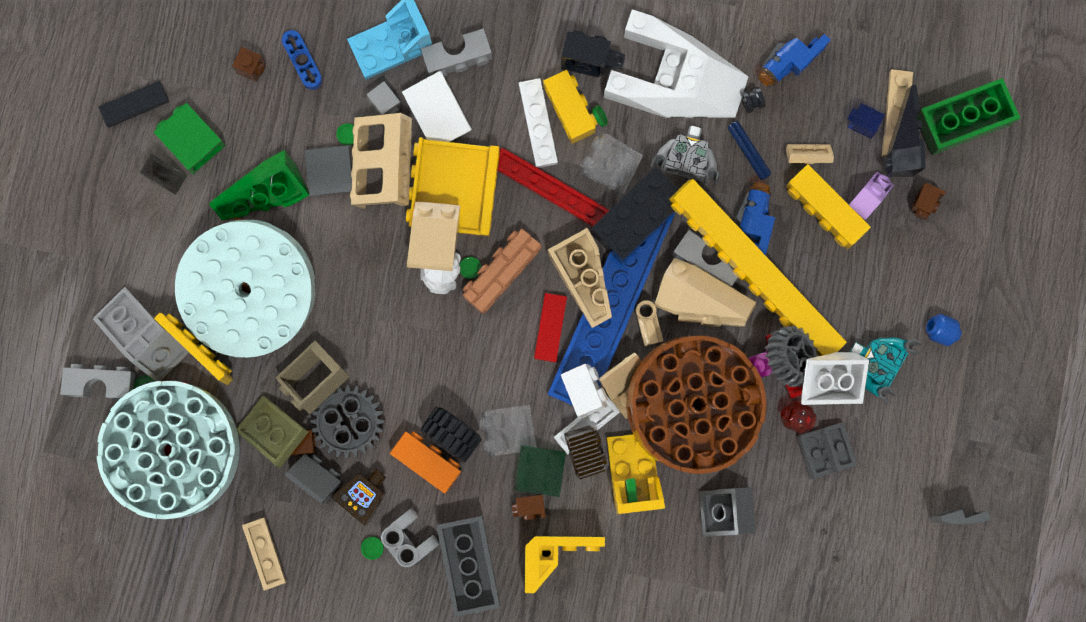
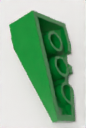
M283 150L262 162L209 202V205L221 220H227L248 215L252 211L262 210L264 212L269 211L271 207L291 206L308 197L309 192L296 164L287 152Z

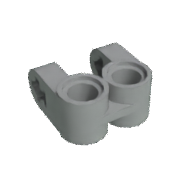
M413 508L389 525L381 535L383 545L393 555L397 563L403 567L416 565L440 545L438 539L432 535L421 545L415 547L403 530L419 518V515ZM392 531H396L399 534L400 539L396 544H391L388 541V534ZM405 549H410L414 554L411 562H405L402 559V552Z

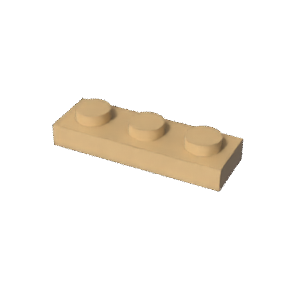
M266 518L242 525L263 590L265 591L287 583Z

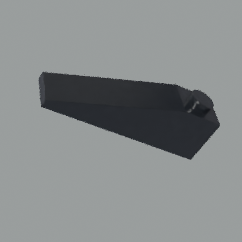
M911 85L906 90L888 152L884 158L883 166L884 170H887V177H914L926 168L924 139H919L922 121L917 120L916 117L920 109L917 85Z

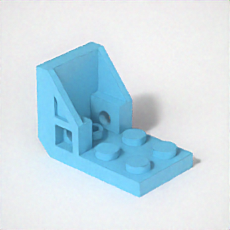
M401 0L386 15L387 22L347 39L365 80L421 56V48L432 45L430 33L414 0Z

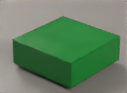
M635 478L626 479L627 502H637Z

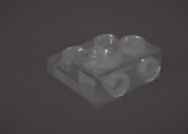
M602 134L600 137L596 136L591 144V148H593L591 155H587L581 163L583 168L581 174L598 184H604L620 195L624 194L643 155L609 134Z
M529 405L489 410L482 413V417L479 418V427L481 431L485 432L486 439L483 440V450L485 453H488L489 458L537 450Z

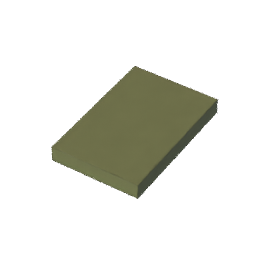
M264 395L237 428L238 434L278 468L283 466L308 434L305 428Z

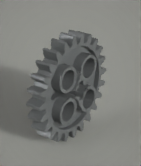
M349 385L346 386L345 391L339 386L336 394L333 392L323 404L318 406L320 408L319 411L312 412V414L317 416V419L310 421V423L317 425L316 428L312 429V432L319 433L315 441L323 440L320 447L323 449L329 446L328 454H332L336 450V457L340 458L342 452L346 459H349L350 453H353L355 458H358V451L361 450L364 454H367L365 447L369 446L374 449L372 441H380L376 434L384 432L378 428L379 425L385 423V421L379 419V416H382L384 412L376 410L381 405L379 402L372 403L375 396L372 395L366 398L367 390L360 394L358 386L355 387L354 391H351ZM350 401H356L358 404L357 410L352 413L348 412L347 404ZM338 404L342 406L348 418H353L350 423L359 437L357 440H355L350 428L343 425L345 419L337 408ZM336 412L338 420L333 424H329L327 421L328 414ZM362 420H367L369 423V428L365 432H359L357 428L358 423ZM343 431H347L349 439L346 443L341 444L338 441V435Z

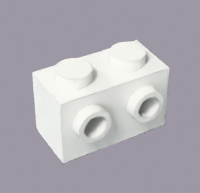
M583 364L561 374L577 417H585L607 407L605 401L608 398L604 389L598 385L599 375L595 367L591 368V365Z

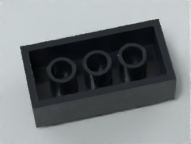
M655 166L591 228L590 233L623 264L675 213L671 207L673 203L669 199L679 189Z

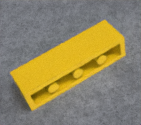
M808 164L787 184L788 194L794 200L798 199L804 205L803 209L809 215H814L819 220V225L825 231H830L835 236V241L841 247L849 249L871 228Z

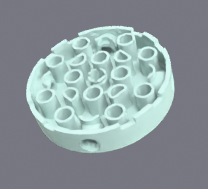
M235 220L206 231L188 247L176 273V302L184 323L191 333L204 345L229 356L257 357L281 348L305 325L314 305L316 294L315 275L306 252L287 232L263 221ZM243 282L250 286L251 293L242 291Z
M156 381L139 386L117 401L111 408L105 423H102L97 441L99 442L97 463L102 480L112 496L121 505L141 516L154 519H176L197 514L211 506L223 495L237 470L240 444L233 418L226 407L215 396L199 387L177 381ZM167 444H170L172 446V451L169 456H166L165 454V447Z

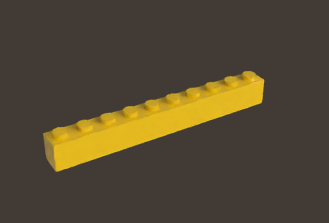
M694 179L688 180L669 199L673 203L671 205L673 210L679 215L683 214L688 219L687 224L694 231L698 230L704 236L702 240L709 247H714L719 252L717 254L718 257L725 264L729 263L734 268L733 273L740 280L744 279L750 285L748 288L757 297L761 296L765 301L763 303L764 306L772 313L775 311L779 315V321L784 327L796 326L798 329L803 328L804 334L809 333V339L814 340L813 345L815 348H818L816 350L818 356L838 352L847 343Z

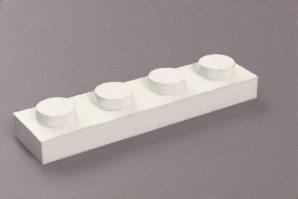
M539 78L519 82L535 166L541 168L556 165L558 161L541 80Z

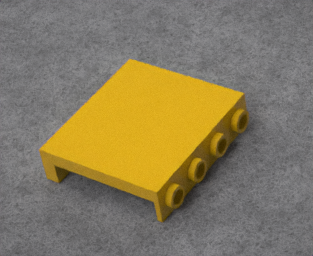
M419 137V143L415 142L413 153L414 156H417L416 165H412L411 178H414V186L409 188V200H412L411 209H407L406 222H409V227H412L415 202L460 205L459 233L490 237L500 147L434 141Z

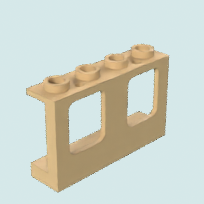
M402 113L355 118L353 127L354 145L352 148L351 205L366 209V205L395 203L400 206L409 205L412 118ZM383 124L385 127L384 147L381 150L368 151L369 126ZM382 168L383 185L381 193L366 195L367 169Z

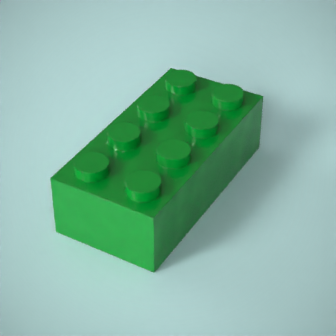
M1003 78L922 108L916 116L917 120L922 121L921 131L932 156L1009 127L1020 119Z

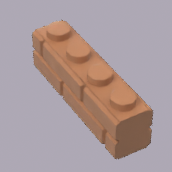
M523 229L519 232L514 231L507 239L508 245L504 249L500 247L493 254V262L489 266L485 264L478 271L479 277L475 282L471 280L463 288L465 292L463 298L482 315L489 310L542 249V245Z

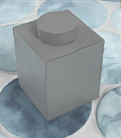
M382 82L366 94L368 100L380 115L399 113V109L402 108L400 101L385 82Z

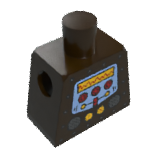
M377 469L368 479L359 473L331 498L360 523L367 526L385 496V493L378 487L386 479V476Z

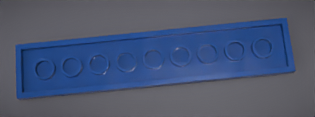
M675 213L623 264L609 253L603 266V274L612 318L591 328L587 319L582 314L548 392V396L573 406L561 374L583 364L591 365V368L595 367L599 378L607 372ZM598 379L597 382H598V385H599V387H600V386H601V383H600V381H599V379Z

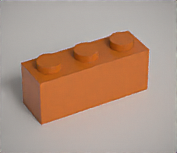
M414 431L411 434L405 432L389 454L444 494H447L462 473L458 470L460 465L450 457L447 461L440 457L442 452L432 444L429 448L422 444L423 438Z

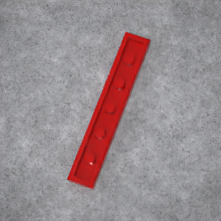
M501 148L498 162L499 173L593 227L610 211L508 150Z

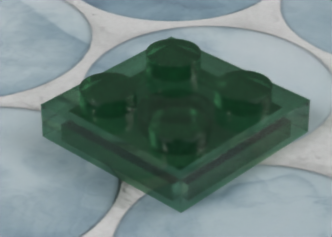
M521 445L515 491L560 497L566 452Z

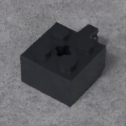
M568 31L561 56V70L599 78L605 74L606 68L622 69L625 54L610 49L611 41H608L603 36L596 35L591 37L586 36L581 31Z

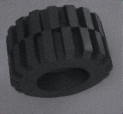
M435 407L420 428L424 436L461 462H467L482 441L477 432L442 407Z

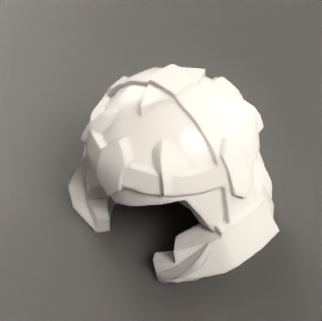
M455 253L453 271L421 269V280L424 281L430 292L447 294L450 290L456 289L455 279L460 274L461 268L459 265L461 257L458 253Z

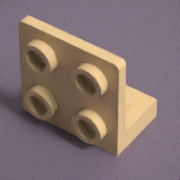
M636 353L626 357L621 363L599 378L608 397L625 419L628 418L626 406L628 387L636 368L641 363Z

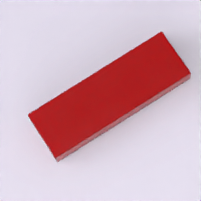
M545 293L534 360L556 363L567 296Z

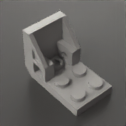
M124 287L93 320L126 358L153 380L161 381L189 352Z

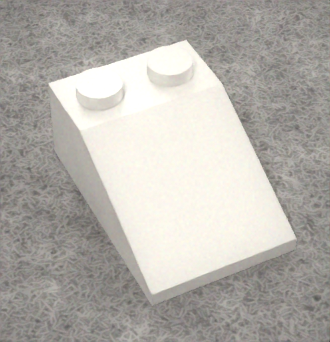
M835 352L807 359L801 404H863L869 360L855 352Z

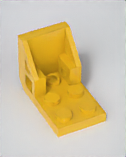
M634 434L607 437L616 514L664 509V497L659 477H657L655 460L644 451ZM635 478L637 502L628 503L625 481L626 479Z
M535 536L525 547V593H535L558 566V546H562V551H577V546H585V551H600V547H605V537ZM542 550L551 551L550 556L544 557Z

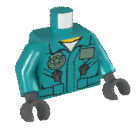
M895 337L872 340L867 347L855 342L849 352H855L869 360L865 390L877 397L880 396L882 401L888 404L889 400L885 395L891 394L895 396L889 386L908 355L906 351L908 350L911 354L918 355L919 352L912 350V347L914 345L922 346L921 343L916 339L908 341Z

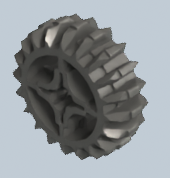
M796 326L779 328L767 339L768 345L765 347L768 351L765 357L769 359L767 365L771 366V373L776 374V380H781L782 385H788L789 387L803 386L806 361L809 358L818 357L816 354L818 348L814 347V340L809 339V333L804 334L803 328L798 329Z

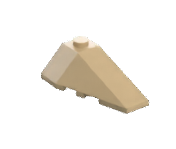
M586 228L548 249L547 254L591 328L612 318L599 249L589 230Z
M676 258L673 259L663 276L655 301V307L676 315L693 313L696 314V317L713 315L718 316L719 319L747 321L756 306V302L695 265Z

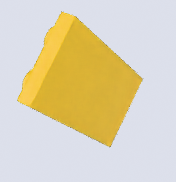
M159 313L154 318L220 382L226 385L231 383L233 378L229 374L232 371L223 362L221 363L219 360L215 362L213 359L216 356L202 344L199 346L198 343L200 341L187 329L183 331L181 328L184 325L177 318L173 317L170 313L167 316Z

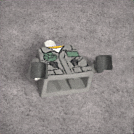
M689 126L687 136L678 135L676 139H670L659 149L650 167H653L654 164H657L661 167L660 171L701 182L705 178L704 182L706 184L708 179H713L715 184L718 183L719 179L713 151L708 148V142L700 140L702 129L695 126Z

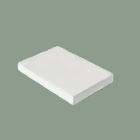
M442 71L402 91L427 140L451 142L472 130Z

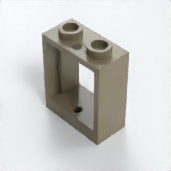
M314 341L276 379L281 384L278 388L287 397L291 395L294 398L291 401L292 404L299 411L304 409L311 414L350 376ZM321 359L332 373L303 399L292 386Z

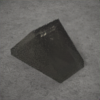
M153 154L149 155L139 172L150 182L175 195L187 177Z

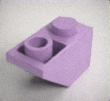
M877 171L849 206L866 220L894 185L887 176Z

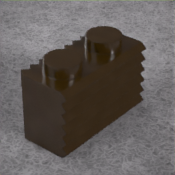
M585 426L564 433L575 475L578 479L605 472L604 465L607 464L604 452L599 450L598 443H601V439L597 430H594L591 426Z

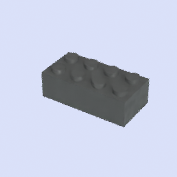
M483 516L437 525L454 617L500 608L501 605Z

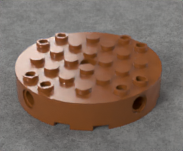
M709 336L680 337L659 345L646 355L638 365L628 387L627 416L637 442L654 460L669 468L686 473H712L735 464L738 459L746 452L748 453L759 437L758 434L762 423L765 421L766 393L756 367L734 345ZM698 398L700 400V408L696 411L692 405L694 400Z

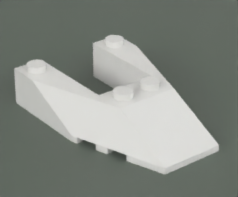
M632 10L625 29L624 38L665 52L654 84L611 70L604 98L665 118H735L741 101V92H744L749 76L693 36L654 16Z

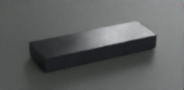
M157 81L98 106L106 126L110 128L169 103V100L161 82Z

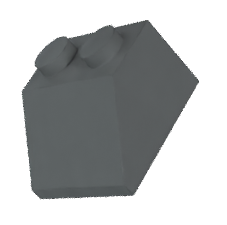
M304 454L286 472L285 476L318 502L327 504L344 483L339 479L341 475L333 468L329 470L322 466L323 461L316 455L312 454L310 457Z
M752 487L699 491L703 537L756 533Z

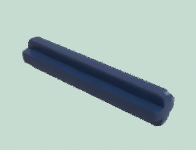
M738 121L731 123L728 126V130L760 180L768 178L771 175V171Z

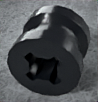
M759 87L753 88L750 92H741L742 104L747 113L753 112L755 108L762 109L765 107L764 96Z

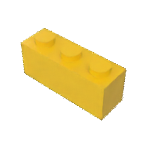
M565 70L543 80V88L571 144L594 134L595 126L598 124L593 113L589 114L586 109L588 103L583 94L579 95L576 89L578 83L573 74L569 75L568 71Z

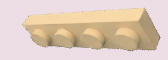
M892 69L889 72L882 156L886 157L906 90L912 85L913 72Z

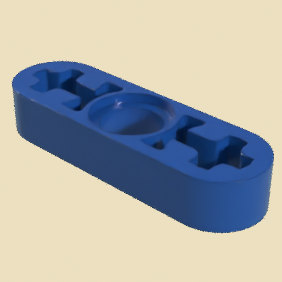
M290 30L285 32L282 36V44L304 86L309 90L318 89L322 84V76L303 39L297 31ZM293 37L294 40L297 39L295 43L298 47V50L296 51L294 50L292 44L289 43V38ZM306 55L308 62L302 66L296 63L298 56ZM308 69L310 70L312 76L316 77L315 83H311L310 81H308L309 77L306 73Z

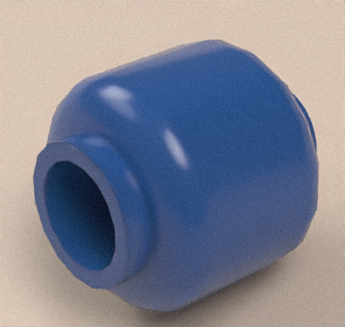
M938 314L935 317H931L926 325L929 339L941 345L950 346L961 337L962 332L958 320L949 316Z

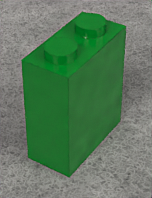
M187 103L178 106L173 111V115L169 119L161 121L153 132L192 175L226 146Z

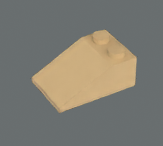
M415 202L407 267L453 271L460 227V205Z

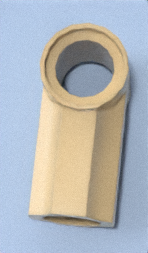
M651 301L640 302L635 309V315L638 319L644 346L663 342L655 305ZM643 305L649 306L652 312L651 316L643 317L640 314V307Z

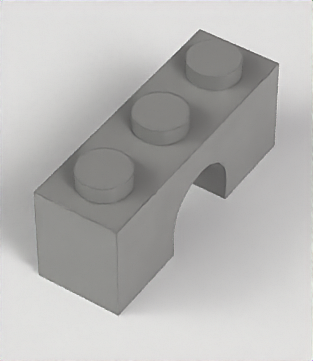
M484 28L463 35L465 48L458 55L448 54L444 50L442 42L421 48L429 77L439 71H442L444 77H446L447 73L454 71L460 73L466 71L472 65L482 66L487 64L492 59V52Z
M688 230L672 256L695 265L732 287L738 278L733 273L734 268L729 263L725 264L723 261L717 265L707 264L702 258V250L706 243L702 238Z
M71 364V368H63L60 395L89 398L92 385L97 381H103L106 385V398L120 400L134 389L136 373L131 372L128 367H116V371L107 370V366L94 365L93 369H85V365Z

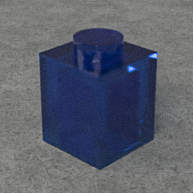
M861 103L857 109L852 108L847 118L850 121L847 128L872 139L885 114Z

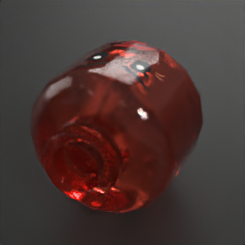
M793 401L788 406H784L781 411L783 425L789 430L803 434L812 430L815 425L816 414H814L813 408L808 405Z

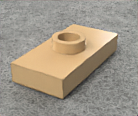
M788 144L786 148L789 163H833L834 160L830 144Z

